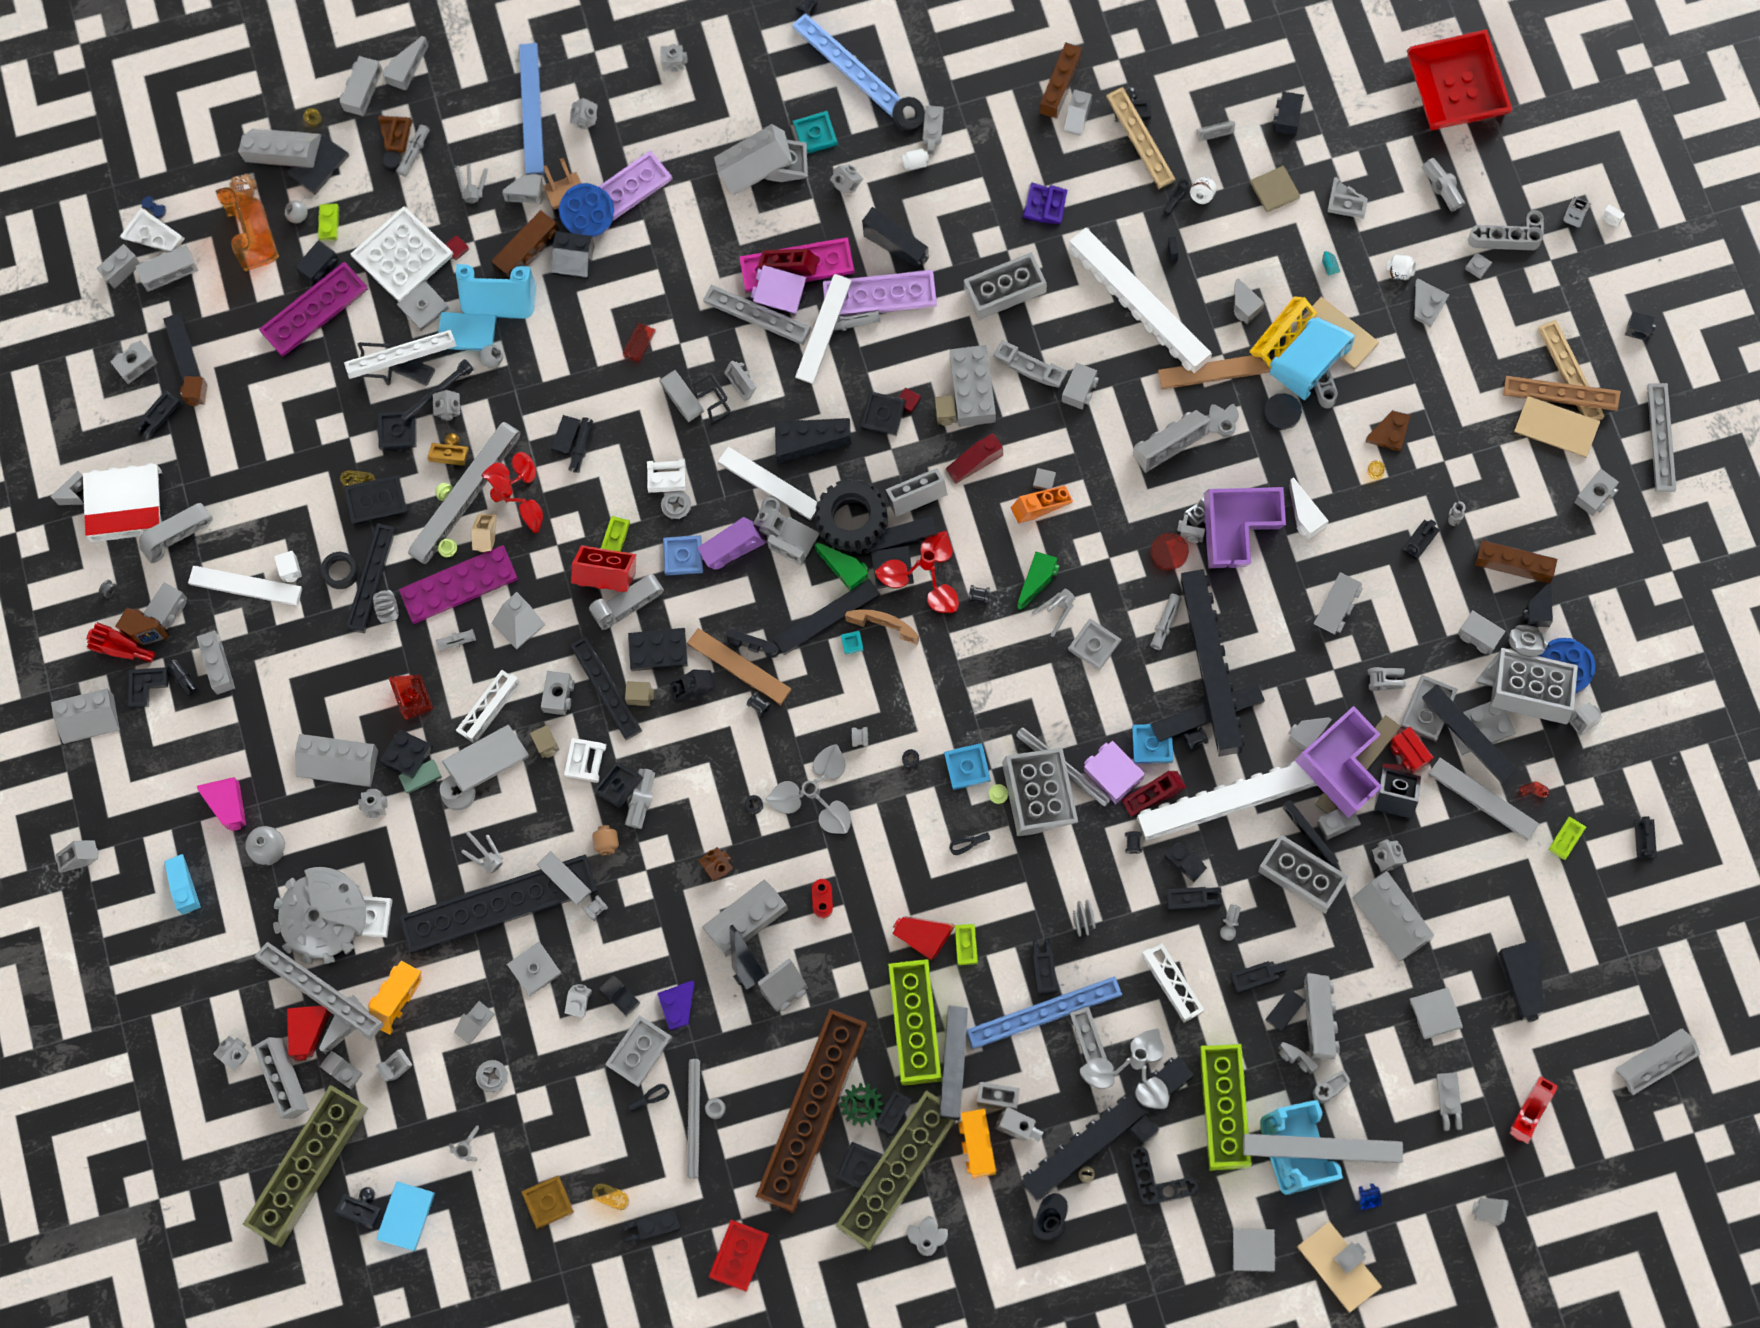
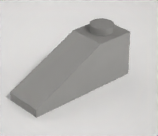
M422 36L394 57L389 65L384 68L383 76L387 84L405 91L407 90L428 48L425 37Z
M354 995L351 997H347L352 1002H354L362 1009L367 1011V1009ZM334 1015L319 1049L326 1055L355 1029Z

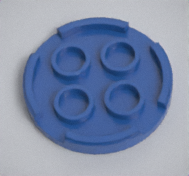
M581 183L571 187L563 195L559 204V216L568 232L588 235L594 238L603 234L610 227L614 217V205L610 195L605 190L591 183Z
M1554 639L1548 642L1543 654L1538 655L1539 657L1578 665L1575 694L1584 690L1594 676L1595 660L1591 651L1575 639Z

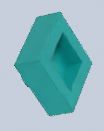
M859 631L841 635L845 655L864 651Z

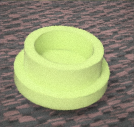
M446 483L439 484L435 490L437 498L440 501H444L453 487Z
M444 539L439 543L438 551L443 557H451L456 553L457 545L452 539Z
M994 785L989 790V798L996 804L1004 803L1008 798V790L1003 785Z

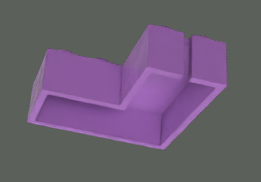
M1283 487L1208 489L1203 493L1208 568H1226L1227 566L1229 568H1242L1251 564L1249 530L1281 529L1286 525Z
M1354 706L1294 760L1348 818L1382 788L1356 759L1381 734Z

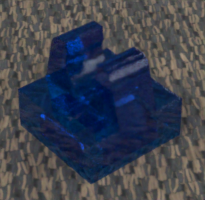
M1370 1183V1188L1366 1190L1359 1186V1200L1362 1210L1382 1205L1380 1189L1373 1183Z

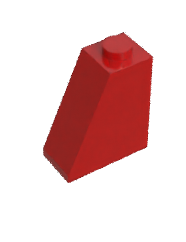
M905 916L896 920L893 925L895 930L892 934L932 960L936 958L956 925Z
M323 1006L287 1009L288 1056L295 1061H306L307 1058L313 1057L331 1014L330 1011Z

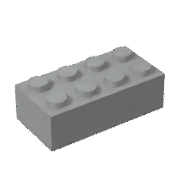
M1031 252L964 279V290L978 320L1046 293L1047 283Z
M987 345L950 349V363L959 427L995 423L996 413Z
M1283 835L1279 836L1258 870L1259 873L1324 914L1327 913L1349 877Z

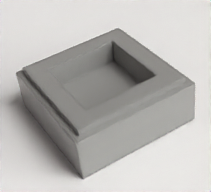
M1037 468L1033 488L1041 490L1052 489L1056 472Z

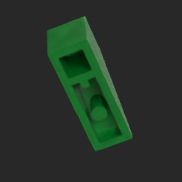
M815 544L817 553L849 591L869 579V569L863 562L859 563L857 559L823 544Z
M1035 551L1018 601V609L1022 610L1052 581L1053 575L1057 576L1060 565H1057L1056 557Z

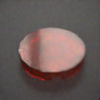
M1164 533L1158 536L1153 541L1151 547L1153 562L1159 568L1167 571L1182 567L1187 561L1189 554L1188 544L1185 539L1174 533Z

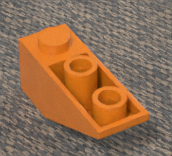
M1064 485L1020 496L1010 508L1019 524L1037 519L1072 503L1073 500Z

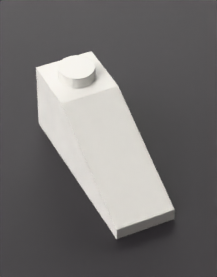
M1293 477L1290 480L1289 489L1298 526L1297 530L1309 540L1327 527L1328 520Z

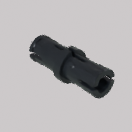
M172 660L173 665L168 663L167 668L174 675L176 683L182 686L186 694L191 696L194 694L192 691L196 693L198 688L189 678V673L183 670L178 660Z

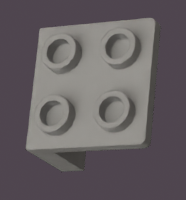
M786 517L788 521L781 535L775 537L770 535L767 540L768 547L774 552L802 565L820 534L814 529L790 517Z

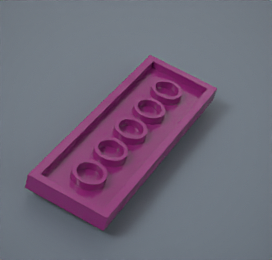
M343 262L262 326L259 331L275 350L284 357L366 292L368 287Z
M502 545L399 589V592L412 623L416 624L517 581L518 578L505 547Z

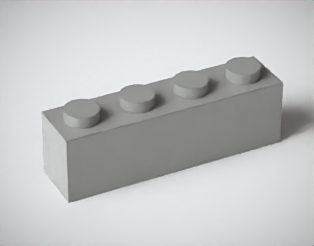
M269 1037L253 1046L280 1118L294 1119L308 1111L307 1102L283 1039Z

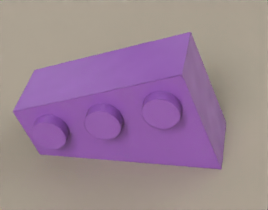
M743 517L697 548L708 567L720 569L728 562L766 544L767 540L763 534L758 532L759 529L753 525V521Z

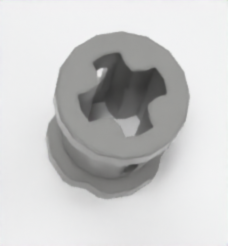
M596 896L592 903L587 907L584 906L582 909L595 921V917L603 910H607L608 907Z

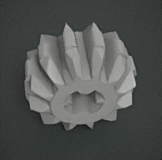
M390 590L376 593L373 596V603L379 621L381 623H388L396 620L399 616V611L394 594Z

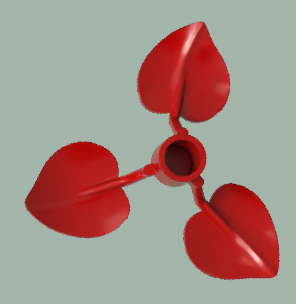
M519 452L512 458V467L518 474L517 478L511 481L508 468L499 462L490 465L481 476L493 487L490 490V497L494 502L505 500L506 503H522L519 505L520 515L534 533H537L543 520V513L539 504L532 499L526 501L525 499L510 498L513 493L512 484L521 478L524 482L530 483L536 475L535 464L531 457L524 452Z
M947 531L939 532L938 535L929 537L922 543L920 549L921 558L916 561V564L909 571H907L905 563L900 560H889L875 570L877 578L884 585L891 588L906 586L909 581L907 575H910L918 566L924 570H931L934 590L928 594V605L933 610L942 613H954L958 609L959 601L955 590L947 584L937 588L935 578V561L945 562L952 556L953 549Z

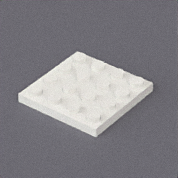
M405 206L351 253V256L398 302L432 276L453 255V252Z

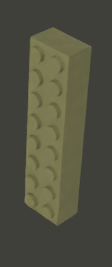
M330 1085L242 1225L273 1244L282 1247L368 1108Z
M925 1091L836 1225L838 1230L869 1251L957 1121L939 1118L940 1099L928 1091Z

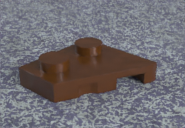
M378 115L386 150L388 152L405 153L413 120L410 117Z
M1392 410L1367 436L1365 442L1401 452L1411 415Z

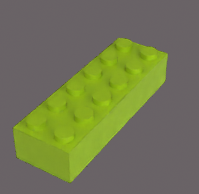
M928 959L889 964L902 1086L941 1082Z
M1241 1044L1201 1046L1200 1063L1209 1171L1250 1168L1251 1156L1243 1155V1135L1249 1134Z

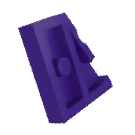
M694 981L657 993L670 1031L689 1025L693 989L695 987Z

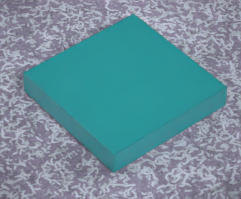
M827 111L793 121L798 141L806 143L807 154L838 145Z

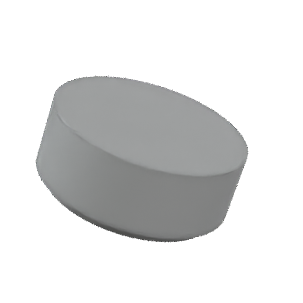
M775 497L765 498L761 505L762 508L769 509L771 507L779 512L781 509L780 502Z
M713 1098L707 1102L705 1111L710 1118L719 1119L725 1114L726 1107L722 1100Z

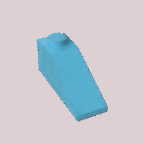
M181 854L164 861L176 910L183 915L201 908L184 855Z

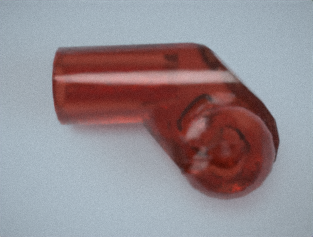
M1537 781L1519 787L1522 796L1533 793L1541 798H1546L1550 794L1548 787Z

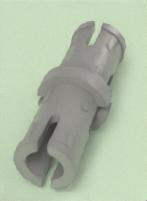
M1458 501V504L1455 502L1450 509L1448 517L1450 525L1456 526L1464 518L1466 507L1463 502Z
M473 629L458 634L455 632L451 636L436 639L438 650L441 651L454 646L457 648L461 644L476 641Z

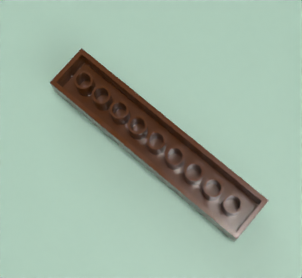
M832 1009L829 1010L755 1197L757 1200L795 1214L868 1029L866 1022Z

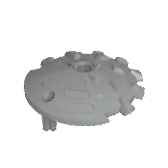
M314 867L305 870L306 876L298 881L291 878L285 883L288 890L283 898H277L274 904V909H279L278 922H274L273 927L275 933L281 932L286 941L282 947L287 953L291 954L294 950L303 955L301 958L303 963L312 964L313 958H323L324 964H330L335 962L334 955L341 951H344L347 955L355 947L351 944V941L356 933L361 935L363 933L366 923V907L359 886L351 878L335 869ZM316 911H318L319 917L317 920L314 919V913Z

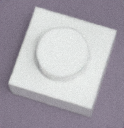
M1608 205L1602 219L1609 225L1618 227L1625 213Z

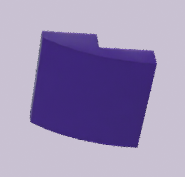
M1031 182L1022 218L1060 224L1068 190L1054 185L1046 187Z

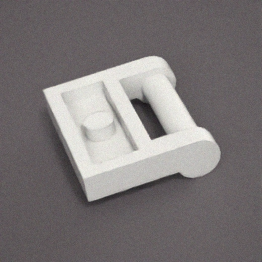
M685 459L655 463L647 461L648 493L686 490ZM679 468V471L654 473V470Z
M572 738L564 776L598 783L600 763L603 751L606 749V744ZM590 749H595L591 773H585Z

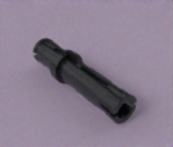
M587 417L581 419L575 447L571 451L572 458L568 470L574 473L580 472L582 460L586 457L585 449L593 424V420L590 419L588 421L589 418Z

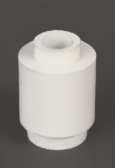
M922 148L906 152L905 155H902L904 169L913 170L926 167V163L929 162L927 151L924 152Z

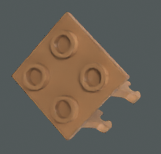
M563 158L560 159V162L567 177L557 182H553L547 166H543L549 183L543 185L554 210L559 208L560 201L568 189L581 184L577 172L569 173Z

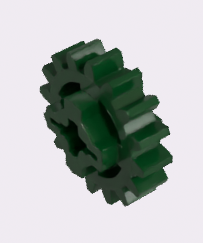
M859 1083L858 1088L852 1084L851 1091L845 1089L847 1096H841L844 1103L840 1104V1108H845L841 1114L842 1116L848 1115L846 1121L849 1122L852 1119L853 1126H856L857 1122L860 1123L861 1127H864V1122H867L870 1126L871 1119L877 1121L876 1114L882 1113L878 1109L883 1106V1102H878L882 1096L881 1094L875 1095L877 1089L870 1090V1084L863 1087L862 1083ZM865 1092L864 1095H857L856 1093ZM872 1099L875 1101L874 1110L870 1107ZM849 1100H851V1102L853 1103V1107L850 1111L848 1109ZM856 1100L861 1103L865 1101L866 1109L862 1107L858 1109ZM865 1114L867 1117L858 1118L857 1116Z

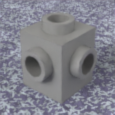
M671 44L669 46H661L662 70L671 72L684 70V63H687V52L683 51L682 45Z
M584 98L572 103L570 123L576 125L579 129H586L594 125L597 119V104Z
M846 164L837 166L830 180L836 189L843 194H848L856 191L863 178L855 167Z
M444 390L433 394L434 416L441 417L442 420H452L453 417L460 415L459 393Z
M761 508L753 525L759 529V533L765 536H769V534L780 536L788 520L774 508Z
M368 789L367 792L361 793V799L358 801L359 810L366 817L377 818L381 815H386V808L388 807L387 797L378 789Z
M1388 839L1378 843L1377 848L1372 850L1375 862L1378 864L1381 872L1394 870L1407 862L1398 841L1389 842Z
M228 1036L219 1044V1048L214 1052V1055L234 1071L239 1064L246 1060L249 1052L244 1048L246 1044L238 1037L234 1040Z

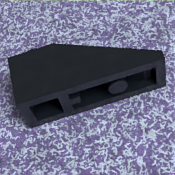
M732 924L729 926L731 962L732 969L735 972L733 978L739 986L743 984L747 990L766 975L738 930Z

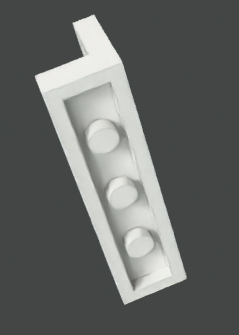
M501 670L456 731L472 743L477 742L521 684L519 679L513 674L509 675ZM504 676L507 678V681L499 689V681ZM497 693L488 704L487 697L490 694ZM485 708L479 718L476 719L477 710ZM474 723L467 733L463 731L467 724Z
M1163 943L1151 950L1149 948L1142 952L1144 961L1183 1023L1204 1012L1202 1005ZM1161 950L1165 956L1164 963L1158 962L1153 954ZM1165 967L1175 971L1174 980L1168 979L1164 972ZM1175 984L1185 987V997L1178 995L1175 990ZM1186 1001L1195 1003L1198 1010L1190 1014L1185 1006Z

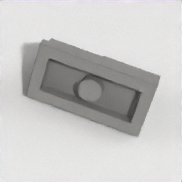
M731 361L724 373L743 400H749L756 390L753 381L748 377L750 372L742 370L743 363Z

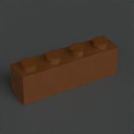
M1065 42L1040 102V114L1055 119L1058 118L1081 62L1082 47Z
M540 210L491 261L493 268L506 279H510L514 268L529 265L533 261L534 256L544 250L550 239L555 238L556 231H559L557 222Z
M1482 540L1478 548L1475 566L1550 584L1554 577L1558 559Z

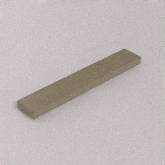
M1387 715L1378 723L1375 729L1381 735L1356 757L1366 770L1373 764L1401 726ZM1325 793L1315 804L1327 814L1338 808Z

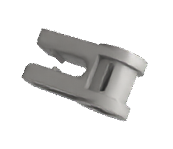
M1381 667L1368 669V675L1370 676L1369 690L1404 689L1406 682L1396 679L1404 676L1405 669ZM1386 678H1396V679H1395V680H1387Z
M1340 1071L1319 1083L1313 1091L1314 1100H1318L1320 1104L1327 1103L1350 1083L1348 1075L1344 1071ZM1320 1090H1325L1327 1094L1325 1096H1320L1319 1092Z

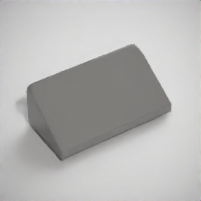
M1227 121L1196 129L1199 141L1232 134L1235 130V122Z

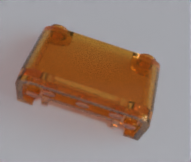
M230 187L215 190L217 198L225 208L227 216H235L241 223L243 233L236 235L232 239V248L244 271L246 272L274 262L277 259V250L260 200Z

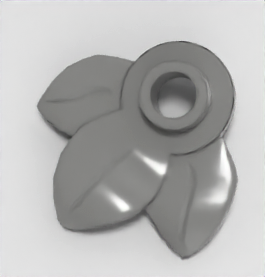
M1212 404L1209 411V431L1218 432L1224 437L1233 435L1236 429L1235 423L1239 418L1236 406L1231 404L1224 410ZM1228 426L1229 430H1224L1223 427Z
M931 1216L924 1218L919 1227L914 1225L908 1226L907 1233L910 1242L917 1245L918 1251L925 1256L935 1253L937 1247L944 1244L948 1237V1230L938 1229L935 1219ZM926 1242L931 1244L929 1247L923 1246Z

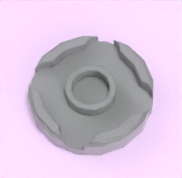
M1518 625L1510 631L1508 641L1517 652L1528 656H1538L1546 650L1548 639L1543 632H1538V629L1534 626Z

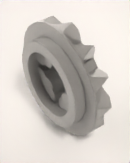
M671 491L663 497L661 508L665 516L680 520V518L687 516V513L691 510V500L683 491ZM679 499V504L682 507H677V509L674 511V507L671 504H676V502H678Z
M489 1060L478 1068L476 1081L484 1091L496 1092L507 1083L508 1073L502 1063ZM495 1070V1075L499 1078V1080L493 1079L492 1082H489L490 1079L485 1075V1073L492 1074Z

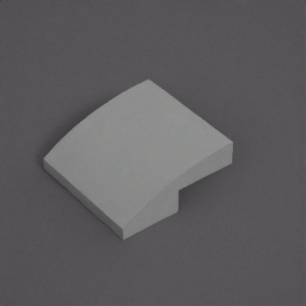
M1448 987L1410 998V1004L1424 1039L1462 1028L1457 1008Z

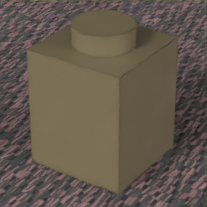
M954 395L935 397L938 425L949 426L956 423Z
M627 681L625 694L627 705L650 706L651 700H654V689L651 687L650 682Z
M548 725L530 733L542 758L552 757L557 753L556 751L560 750Z

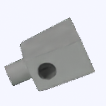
M1009 1107L1001 1110L994 1129L1021 1141L1031 1138L1039 1142L1043 1134V1130L1034 1127L1036 1122L1034 1119ZM1020 1124L1024 1126V1131L1020 1129Z

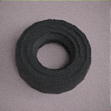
M914 97L901 98L893 107V120L902 129H915L924 120V106ZM906 106L912 107L915 111V116L912 120H906L903 117L902 111Z

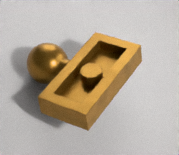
M449 433L445 437V444L431 443L427 458L428 462L465 466L469 450L466 446H458L460 439L457 434Z

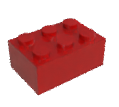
M581 545L572 562L571 583L578 584L579 586H592L598 589H611L616 592H627L636 574L637 554Z

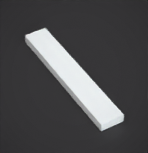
M836 274L833 275L797 371V379L811 384L814 383L852 280Z
M451 330L353 359L344 362L349 379L455 347L456 342Z
M728 447L718 460V464L771 497L777 498L779 502L811 521L815 516L817 501L732 448Z
M193 566L188 582L192 586L298 606L302 592L301 586Z

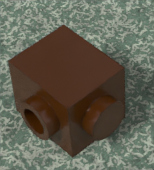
M185 376L184 385L180 389V395L186 404L190 406L205 405L208 384L203 377Z

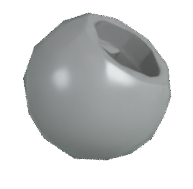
M291 201L285 208V216L291 223H301L308 215V209L301 201Z
M495 345L485 346L480 352V361L488 368L498 367L503 360L502 351Z

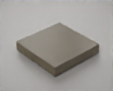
M1284 166L1250 181L1267 213L1300 198V194Z

